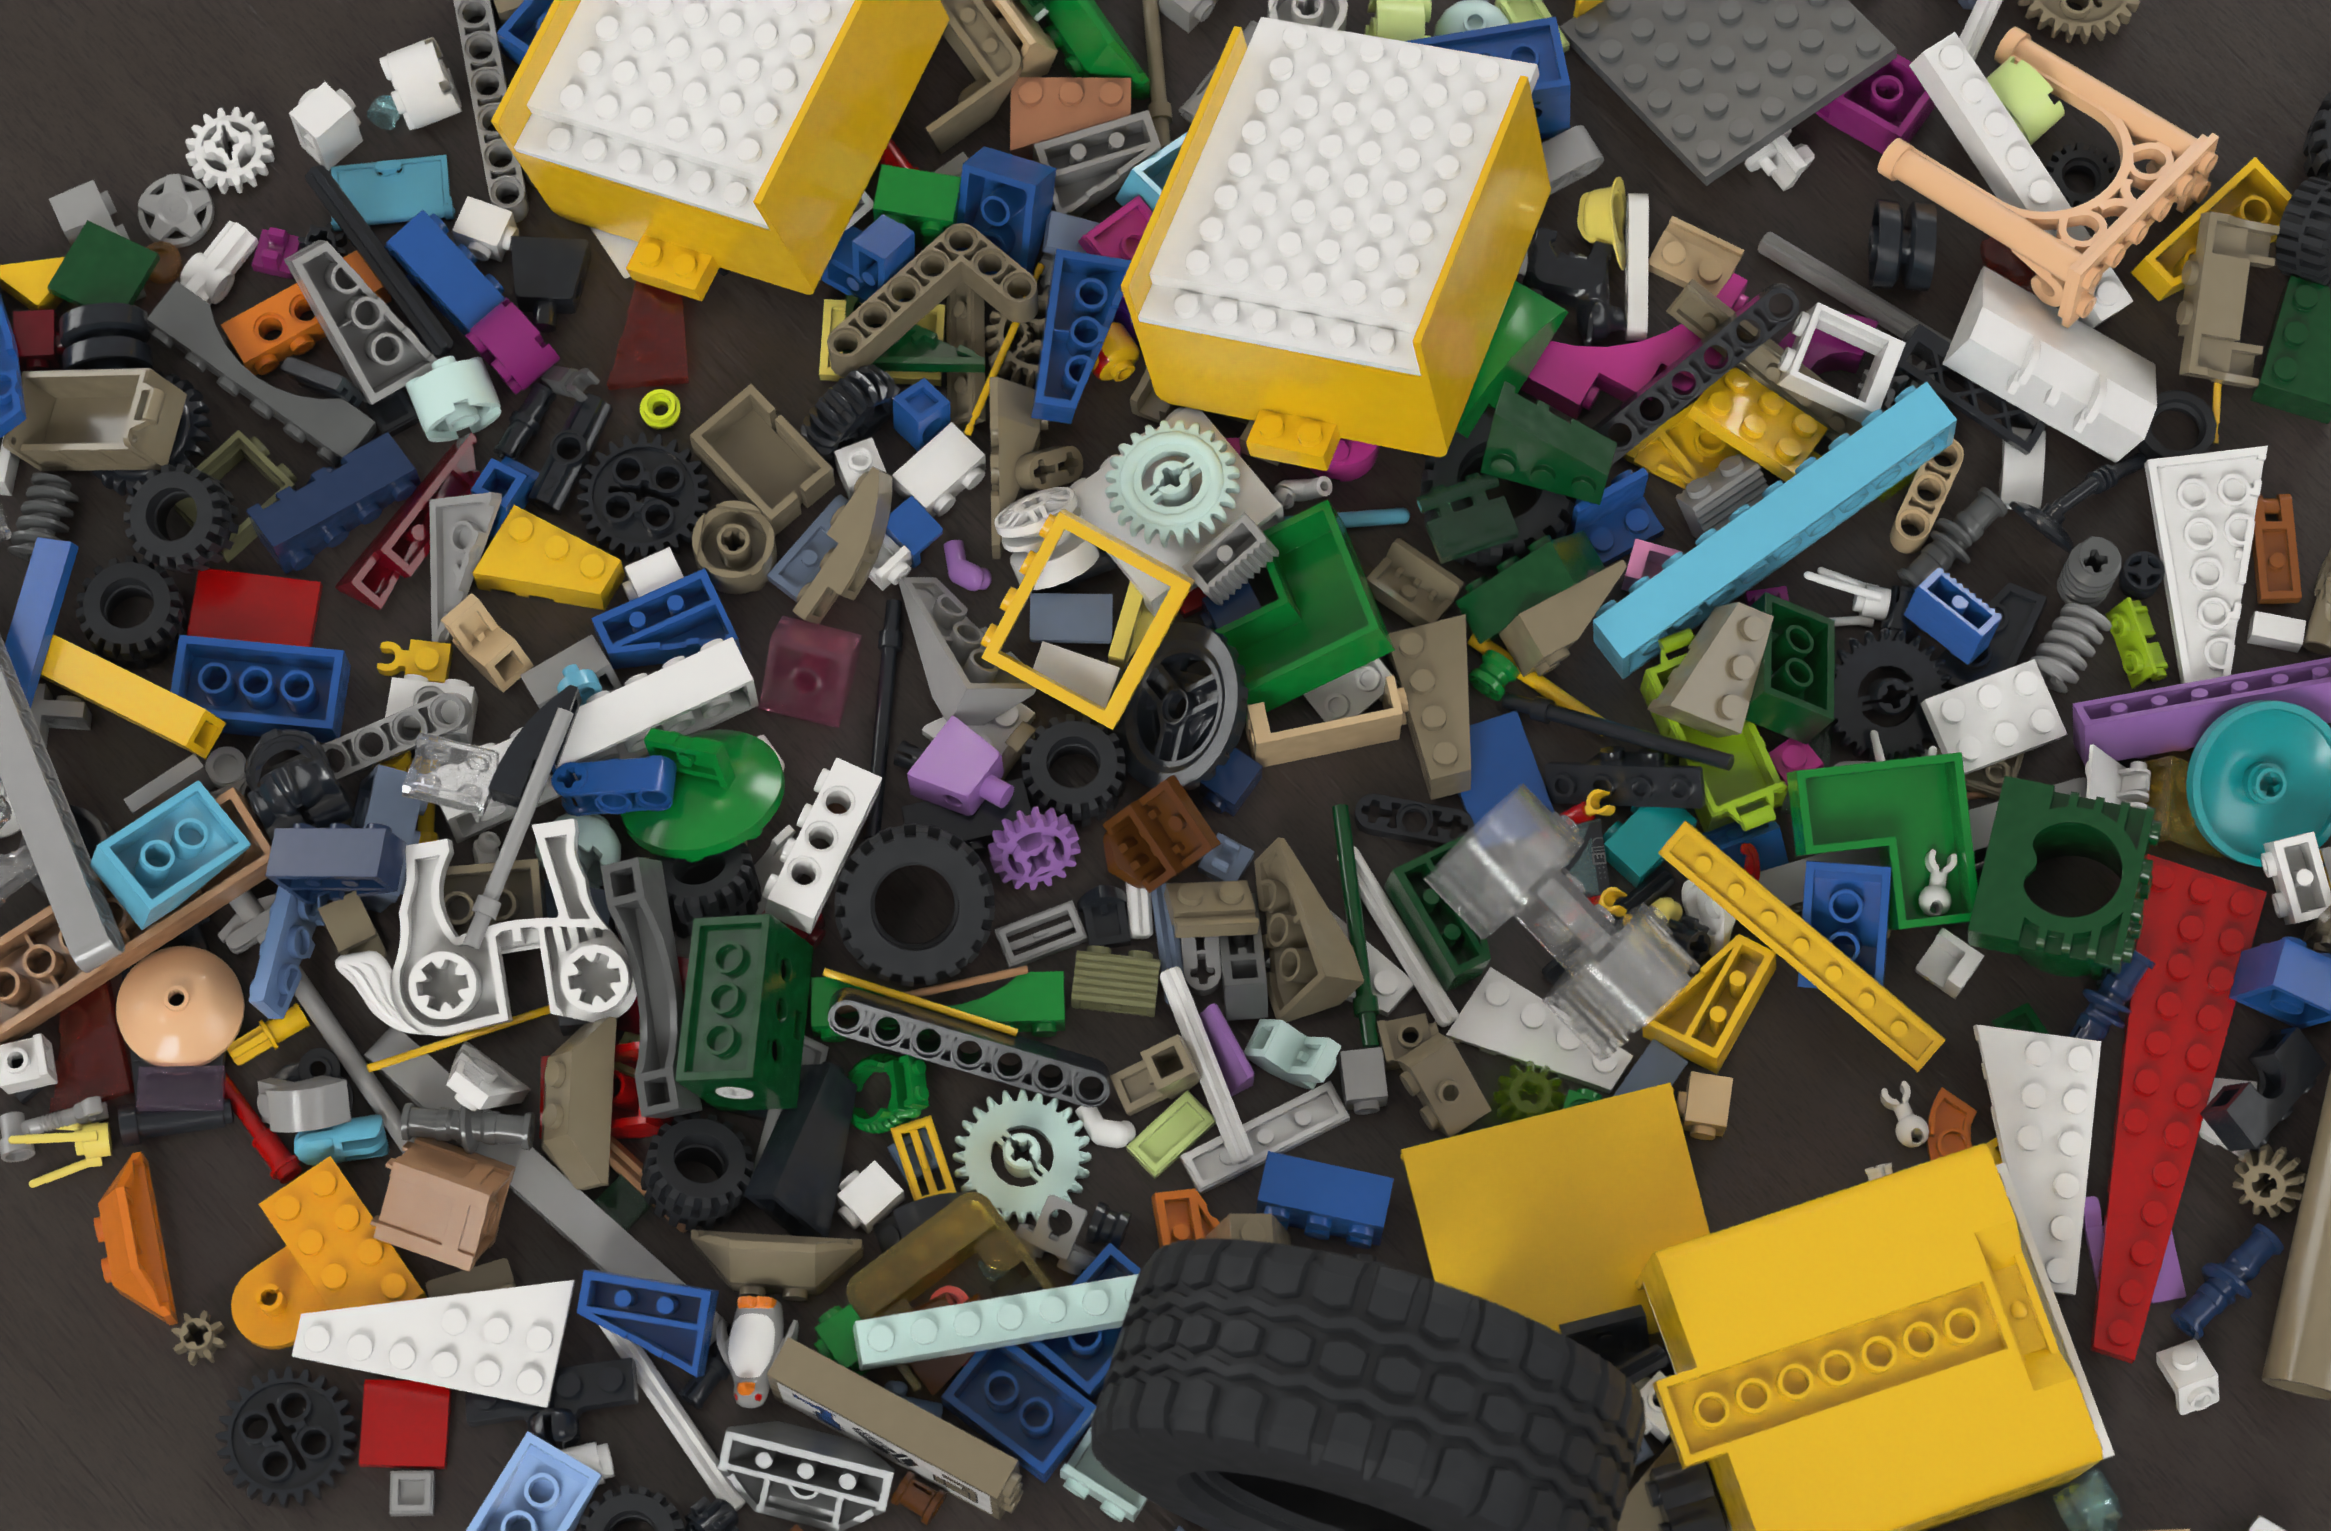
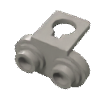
M1055 1195L1048 1196L1036 1226L1020 1223L1016 1231V1235L1019 1236L1018 1240L1021 1241L1019 1246L1021 1251L1038 1258H1042L1044 1252H1050L1059 1259L1057 1267L1071 1274L1080 1275L1082 1270L1086 1269L1097 1257L1091 1251L1075 1244L1086 1219L1087 1210ZM1056 1210H1065L1072 1217V1227L1066 1234L1056 1236L1052 1234L1049 1224L1050 1216Z

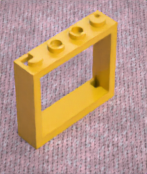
M1062 509L1057 517L1049 514L1043 524L1039 536L1043 537L1044 541L1037 553L1030 550L1019 570L1025 576L1018 590L1011 586L1005 595L1000 609L1006 612L999 625L991 623L982 638L980 645L986 647L981 658L1113 730L1123 715L1195 580L1066 509ZM1065 529L1171 587L1106 708L1000 651Z

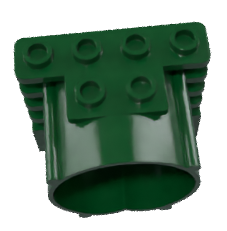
M2004 776L1968 928V944L1970 946L2020 955L2033 967L2056 976L2078 977L2090 974V977L2097 981L2102 978L2104 968H2111L2112 972L2120 974L2123 962L2130 964L2132 962L2136 939H2139L2144 920L2145 900L2149 899L2154 860L2147 859L2150 845L2158 846L2162 829V822L2155 820L2156 808L2147 806L2145 810L2130 807L2131 803L2123 801L2121 805L2105 802V798L2098 796L2096 800L2080 797V793L2072 791L2070 795L2055 792V785ZM2060 856H2079L2095 860L2107 866L2121 879L2116 894L2104 907L2094 913L2081 917H2061L2042 910L2027 896L2024 890V882L2035 871L2037 864Z

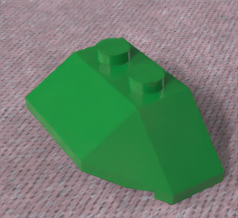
M1050 0L1049 13L1046 14V27L1043 28V31L1052 38L1055 48L1059 47L1066 56L1064 61L1072 77L1131 78V98L1145 100L1150 97V79L1141 69L1094 0Z

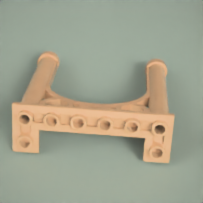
M2013 27L1999 43L1995 52V61L2002 65L2009 57L2013 56L2015 57V64L2020 60L2027 62L2049 83L2053 89L2051 92L2053 95L2089 115L2110 132L2120 153V169L2112 183L2092 200L2073 208L2049 212L2025 210L1996 198L1917 150L1901 138L1895 139L1887 147L1879 161L1877 170L1878 173L1889 180L1901 181L2009 247L2017 257L2037 273L2031 279V286L2036 296L2049 306H2060L2058 316L2062 318L2061 325L2069 328L2079 317L2086 318L2094 308L2097 298L2094 296L2095 287L2100 282L2103 273L2109 267H2117L2123 259L2126 250L2132 244L2138 245L2146 236L2149 227L2156 220L2161 222L2167 216L2174 202L2178 203L2176 210L2183 213L2194 201L2200 203L2205 198L2211 187V182L2208 181L2209 174L2218 160V155L2215 154L2219 136L2214 133L2209 137L2204 134L2199 138L2192 136L2031 40L2030 34L2018 27ZM2151 159L2146 165L2147 174L2137 170L2134 163ZM2131 188L2145 190V192L2136 199L2131 193ZM2112 216L2119 217L2107 229V223L2105 221V218ZM2087 226L2094 230L2095 234L2089 240L2079 241L2070 237L2066 228ZM2044 230H2057L2056 237Z

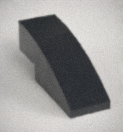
M569 685L550 699L529 719L513 739L500 760L488 786L493 801L518 808L557 709L562 708L572 712L574 715L549 774L551 776L554 775L582 701L578 687Z

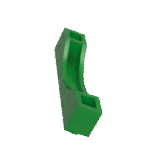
M1064 971L1028 972V974L1016 976L1008 984L985 997L963 1004L949 1005L948 1007L1017 1028L1018 1032H1031L1032 1036L1052 1037L1057 1034V1031H1065ZM811 977V1028L813 1037H821L822 1041L832 1043L846 1040V1037L835 1033L828 1023L830 999L837 990L851 987L880 996L884 995L828 977ZM850 1012L846 1014H841L840 1016L844 1018H853L856 1015H858L859 1012ZM884 1017L877 1022L885 1030H893L899 1026L898 1021L892 1017ZM924 1029L918 1033V1036L922 1040L930 1038V1034H938V1032L933 1029Z

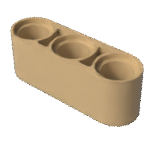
M1953 439V443L1936 455L1947 457L1952 463L1951 466H1940L1933 457L1919 467L1890 531L1891 544L1901 553L1913 554L1921 550L1925 545L1963 462V448L1955 439ZM1928 490L1935 495L1936 500L1925 501L1920 498L1918 491ZM1905 524L1914 525L1920 534L1917 536L1907 535L1901 526Z

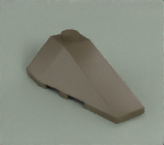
M990 377V432L992 446L990 454L992 485L991 543L993 559H1001L1004 551L1002 536L998 534L995 528V518L1011 503L1021 499L1025 490L1017 483L1015 477L1016 463L1022 455L1039 450L1040 430H1048V420L1031 418L1035 390L999 377Z
M1278 837L1254 863L1258 908L1265 912L1267 934L1262 935L1263 950H1269L1271 972L1266 973L1267 993L1276 1019L1290 1022L1342 1004L1365 981L1351 943L1285 838Z

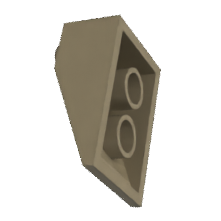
M1624 560L1518 614L1499 634L1523 677L1534 671L1537 672L1538 676H1542L1558 667L1560 661L1571 655L1568 649L1582 635L1626 569L1627 565Z

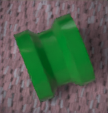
M1489 649L1482 655V664L1479 668H1474L1470 671L1468 680L1475 689L1486 697L1500 701L1505 695L1506 685L1509 682H1514L1520 672L1508 658Z

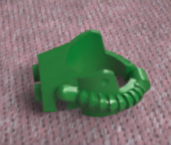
M878 1053L861 1059L849 1071V1076H846L858 1086L857 1092L862 1091L864 1083L874 1072H886L890 1078L892 1089L887 1109L880 1108L876 1115L870 1117L863 1108L855 1107L854 1102L851 1124L864 1132L879 1134L891 1131L890 1128L911 1122L912 1118H918L921 1111L929 1107V1091L925 1076L926 1064L923 1059L906 1054L897 1057L893 1054Z

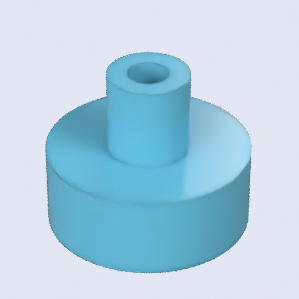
M576 664L568 665L563 669L564 678L557 686L558 693L569 685L578 687L582 699L580 706L586 704L589 697L602 691V686L595 672L590 669L579 670Z

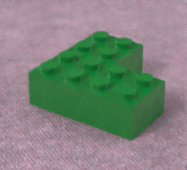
M1328 499L1263 531L1279 550V557L1273 556V561L1266 564L1279 599L1214 630L1227 637V644L1235 647L1239 653L1237 664L1243 665L1246 672L1243 681L1245 687L1248 688L1247 705L1264 702L1266 712L1395 651L1345 524Z
M1962 752L1786 773L1796 856L1878 847L1880 865L1892 867L1888 930L1968 922L1971 920L1978 885ZM1932 849L1936 851L1935 861L1939 865V871L1947 865V858L1951 854L1957 855V864L1947 874L1945 887L1951 894L1952 903L1950 909L1945 915L1935 917L1925 914L1919 907L1918 900L1920 892L1929 885L1931 873L1925 866V857ZM1931 906L1930 911L1937 914L1936 909Z

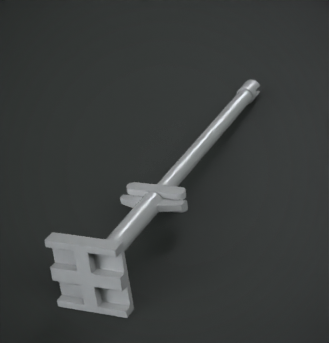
M194 753L123 800L137 820L197 780L202 783L207 791L215 786ZM251 889L229 902L236 914L219 932L218 937L223 943H227L232 953L241 954L259 942L261 945L264 941L270 920V907L275 901L276 893L257 899ZM299 965L302 977L294 995L375 1114L382 1116L384 1127L404 1154L405 1151H402V1147L408 1140H402L401 1112L375 1074L368 1072L366 1061ZM412 1136L410 1142L414 1143L417 1137Z

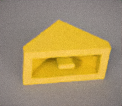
M65 257L0 265V286L5 292L30 310H55L64 299L51 294L47 286Z

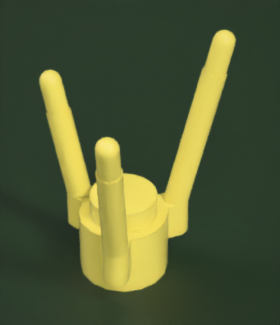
M77 1123L60 1127L59 1129L56 1128V1130H70L74 1132L10 1136L8 1141L10 1144L75 1142L77 1156L85 1155L86 1159L30 1180L29 1186L35 1188L89 1167L103 1166L102 1157L112 1156L113 1154L109 1123Z

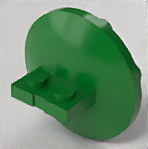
M651 728L644 738L649 753L647 756H664L673 760L677 766L673 804L667 810L626 812L621 814V817L630 837L651 854L685 859L688 862H697L706 856L727 851L747 840L760 836L763 827L771 820L782 802L785 791L784 773L774 750L763 740L748 733L718 729L695 732L684 736L675 731L670 732Z

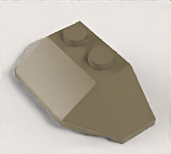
M609 1016L595 1022L585 1023L548 1057L545 1067L541 1152L577 1190L584 1191L608 1185L617 1019L615 1017Z
M691 1230V1240L694 1248L732 1291H740V1297L765 1296V1293L782 1294V1299L807 1301L808 1295L818 1296L864 1255L862 1239Z

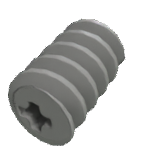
M2069 603L2063 606L2060 611L2061 617L2056 618L2052 624L2053 630L2046 633L2044 643L2039 644L2035 651L2036 656L2030 659H2035L2047 688L2059 693L2066 694L2068 692L2067 686L2063 683L2064 681L2071 684L2078 682L2079 676L2072 668L2085 671L2087 663L2081 656L2093 658L2095 655V649L2088 642L2096 645L2101 644L2104 638L2098 630L2105 632L2109 631L2112 627L2111 622L2094 608L2080 603Z

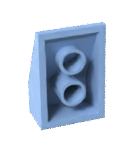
M527 1431L466 1531H574L602 1475Z

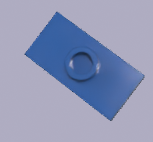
M507 456L501 462L491 458L471 489V494L489 492L502 494V501L488 537L491 541L514 505L522 509L525 508L528 503V496L540 474Z

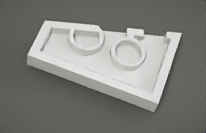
M464 1041L456 1053L446 1084L456 1092L455 1099L473 1111L522 1103L531 1090L467 1041Z

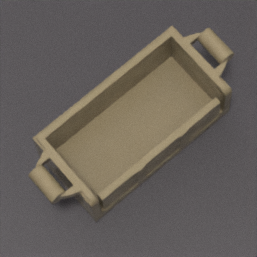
M152 369L22 372L21 379L27 419L4 435L2 444L5 449L37 470H161V466L168 464L187 394Z

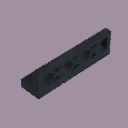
M1920 323L1907 331L1902 339L1906 344L1896 367L1897 370L1920 385L1928 382L1942 400L2023 454L2027 455L2032 451L2047 426L2045 422L1943 365L1950 343ZM1912 353L1932 366V368L1920 371L1908 363L1907 359ZM1934 374L1935 380L1928 375ZM1943 374L1965 388L1966 391L1953 393L1947 389ZM1976 396L1998 410L1999 413L1986 415L1980 411ZM1962 397H1968L1969 403L1962 399ZM2001 419L2002 425L1995 420ZM2010 419L2025 429H2032L2026 440L2013 433Z

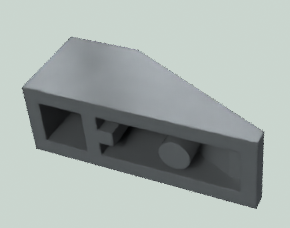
M1251 893L1256 909L1255 916L1259 919L1257 935L1219 936L1226 1021L1268 1018L1267 977L1257 893Z

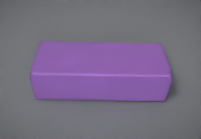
M1215 1003L1209 1005L1199 1016L1232 1097L1253 1086L1255 1073L1218 1005H1215Z

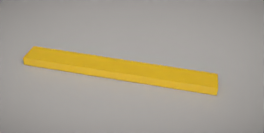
M1686 820L1658 852L1667 862L1917 1072L1921 1070L1946 1041L1940 1033Z

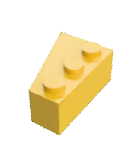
M514 505L474 569L473 576L477 588L480 590L491 591V589L513 592L516 596L529 598V595L553 599L554 602L605 610L624 580L625 573L620 559Z
M1738 934L1700 968V972L1683 987L1680 986L1673 992L1671 998L1657 1011L1651 1012L1642 1020L1643 1037L1650 1041L1654 1038L1674 1053L1718 1074L1776 970V952Z

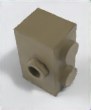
M1437 1033L1397 1059L1404 1071L1399 1075L1400 1080L1411 1096H1418L1423 1105L1419 1113L1431 1131L1437 1129L1446 1136L1452 1137L1492 1111L1456 1045L1448 1037Z

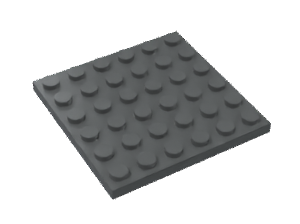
M1604 0L1578 18L1573 17L1560 26L1561 31L1575 52L1705 186L1897 58V48L1849 0Z

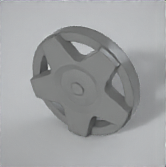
M169 174L152 183L141 194L138 203V218L145 234L153 242L168 248H182L197 242L208 232L214 219V203L206 187L198 180L185 175ZM185 185L191 186L197 190L186 192ZM164 188L162 194H156L159 190ZM206 208L205 218L200 225L196 215ZM146 214L155 217L151 229L147 224ZM175 231L185 235V237L178 239L168 238Z

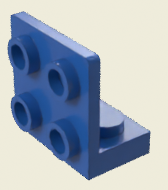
M1641 468L1634 473L1632 470H1626L1617 475L1611 481V485L1605 488L1600 505L1579 499L1576 500L1568 534L1584 530L1605 567L1631 553L1635 538L1651 542L1664 533L1665 529L1643 497L1649 476L1645 468Z

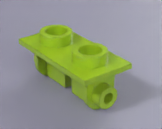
M2128 597L2105 615L2112 624L2110 632L2114 637L2122 659L2123 669L2127 673L2132 689H2134L2149 678H2151L2152 682L2166 678V670L2169 666L2165 661L2159 642H2146L2145 638H2151L2156 635L2147 606H2142L2140 600L2132 601L2131 597Z

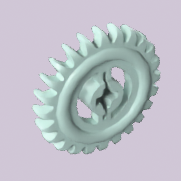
M1163 420L1157 431L1151 425H1146V435L1143 437L1136 432L1131 433L1130 437L1133 444L1122 443L1118 446L1123 457H1112L1110 464L1116 470L1108 471L1105 475L1108 483H1114L1106 488L1105 494L1109 499L1116 497L1109 505L1110 511L1117 513L1119 510H1122L1118 516L1119 525L1123 527L1127 522L1132 521L1130 525L1132 537L1137 536L1140 530L1145 529L1144 539L1146 544H1150L1152 538L1159 534L1161 545L1164 548L1167 547L1171 535H1175L1179 546L1183 547L1185 533L1188 532L1199 543L1200 527H1204L1213 535L1215 528L1212 518L1226 523L1227 516L1222 506L1229 507L1230 509H1235L1236 507L1235 500L1228 493H1240L1239 485L1231 480L1238 479L1240 471L1234 466H1228L1233 465L1236 458L1233 453L1225 452L1227 449L1226 441L1218 440L1213 442L1215 439V432L1213 430H1207L1200 434L1199 423L1192 424L1187 430L1183 420H1178L1174 428H1170L1168 422ZM1169 456L1187 458L1183 463L1174 460L1161 463L1154 471V484L1145 491L1143 490L1142 481L1144 475L1154 462ZM1201 472V487L1191 500L1193 495L1191 478Z
M1023 1088L1019 1091L1017 1101H1013L1008 1091L1003 1090L1001 1105H998L988 1096L986 1101L989 1111L987 1113L978 1107H973L972 1111L977 1123L963 1120L962 1127L969 1136L955 1137L956 1144L964 1148L965 1151L955 1152L952 1155L954 1161L965 1164V1166L956 1169L954 1174L957 1178L969 1179L962 1185L961 1192H966V1194L976 1192L975 1197L972 1199L973 1207L980 1206L985 1202L988 1203L985 1211L986 1216L991 1217L1000 1210L1001 1220L1004 1224L1010 1220L1012 1214L1017 1215L1019 1224H1025L1028 1214H1032L1037 1223L1048 1196L1055 1195L1072 1203L1067 1193L1079 1194L1083 1192L1082 1186L1075 1179L1088 1178L1090 1175L1089 1170L1079 1166V1164L1089 1162L1092 1159L1091 1153L1079 1151V1149L1088 1145L1090 1138L1089 1136H1075L1082 1129L1083 1121L1078 1120L1068 1123L1072 1115V1107H1067L1058 1113L1059 1099L1053 1097L1047 1105H1044L1043 1094L1036 1093L1033 1100L1028 1101L1026 1091ZM1020 1128L1035 1130L1047 1139L1052 1147L1054 1156L1052 1168L1049 1172L1041 1165V1149L1036 1138L1027 1133L1010 1135L1008 1133L1010 1130ZM997 1144L1003 1150L1004 1165L1011 1175L1017 1178L1031 1177L1036 1184L1019 1187L1009 1185L1000 1179L994 1171L991 1162L994 1145ZM1014 1149H1018L1022 1153L1029 1149L1030 1161H1026L1024 1158L1015 1161ZM1034 1169H1035L1036 1171H1038L1042 1176L1040 1177V1176L1034 1171ZM1058 1210L1054 1211L1051 1215L1057 1217Z

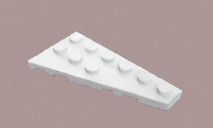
M2268 446L2149 459L2144 463L2159 556L2165 570L2163 580L2181 684L2231 675L2237 623L2241 614L2243 586L2246 583L2256 522L2254 521L2256 506L2260 496L2263 463L2266 460Z
M1974 1025V1034L1976 1041L1979 1043L1983 1061L1981 1063L1983 1076L1987 1080L1992 1106L1990 1108L2002 1163L2005 1162L2054 1293L2076 1295L2101 1041Z
M575 1280L303 1313L300 1316L292 1357L548 1408Z

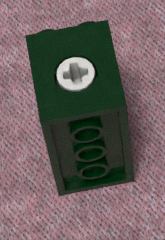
M771 914L693 918L675 1081L719 1111L797 1108L814 947Z

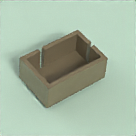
M752 384L748 385L690 434L693 453L739 501L750 503L762 511V515L768 519L774 530V536L802 514L801 503L809 508L835 486L833 468L782 415L777 417L776 409Z

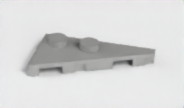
M489 492L429 500L432 642H451L452 635L441 622V619L468 595L474 578L473 571L481 559L502 501V494Z

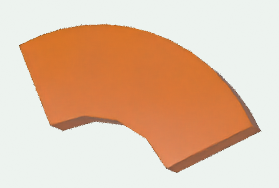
M1943 1087L1934 1099L1927 1119L1929 1136L1926 1144L1930 1161L1973 1147L1971 1143V1124L1977 1110Z

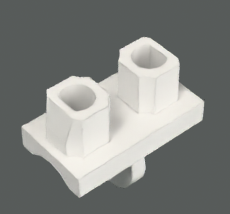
M1791 129L1750 156L1745 162V166L1750 172L1762 168L1768 176H1772L1783 192L1793 187L1802 172L1810 166L1815 158L1814 153L1806 144L1801 143L1795 147L1791 145L1787 140L1792 132Z

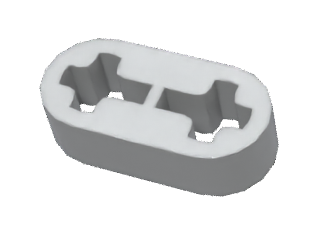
M1219 936L1205 937L1204 950H1197L1195 937L1180 938L1184 977L1189 991L1201 996L1212 994L1221 983L1222 970ZM1205 959L1207 972L1214 973V976L1208 977L1207 984H1199L1197 977H1191L1192 974H1196L1198 971V960Z

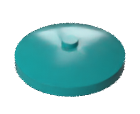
M2276 700L2248 702L2236 706L2218 717L2197 742L2189 762L2186 780L2187 800L2191 816L2207 842L2228 858L2257 867H2263L2261 854L2265 853L2263 845L2265 843L2314 831L2318 848H2320L2331 836V728L2315 713L2304 707Z

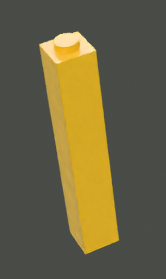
M54 634L52 635L40 675L41 678L183 749L195 753L204 759L207 758L226 722L208 710Z

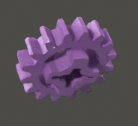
M1033 807L1031 815L1025 816L1021 810L1016 811L1017 820L1014 822L1008 819L1002 820L1004 831L993 830L994 842L988 844L994 872H999L1003 883L1012 879L1016 889H1019L1024 882H1027L1031 890H1035L1040 881H1044L1049 887L1052 885L1051 877L1057 875L1058 877L1065 878L1067 875L1064 867H1075L1077 864L1074 855L1080 853L1081 849L1077 841L1079 837L1074 824L1070 825L1067 815L1063 814L1057 817L1054 808H1049L1044 815L1040 814L1038 807ZM1054 836H1057L1060 839L1059 843L1055 841ZM1009 854L1013 855L1014 861L1009 858Z

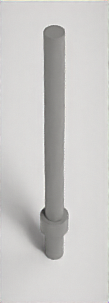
M557 709L483 895L478 894L472 908L475 915L463 942L464 945L479 950L491 919L496 920L502 903L498 902L574 715L568 710Z

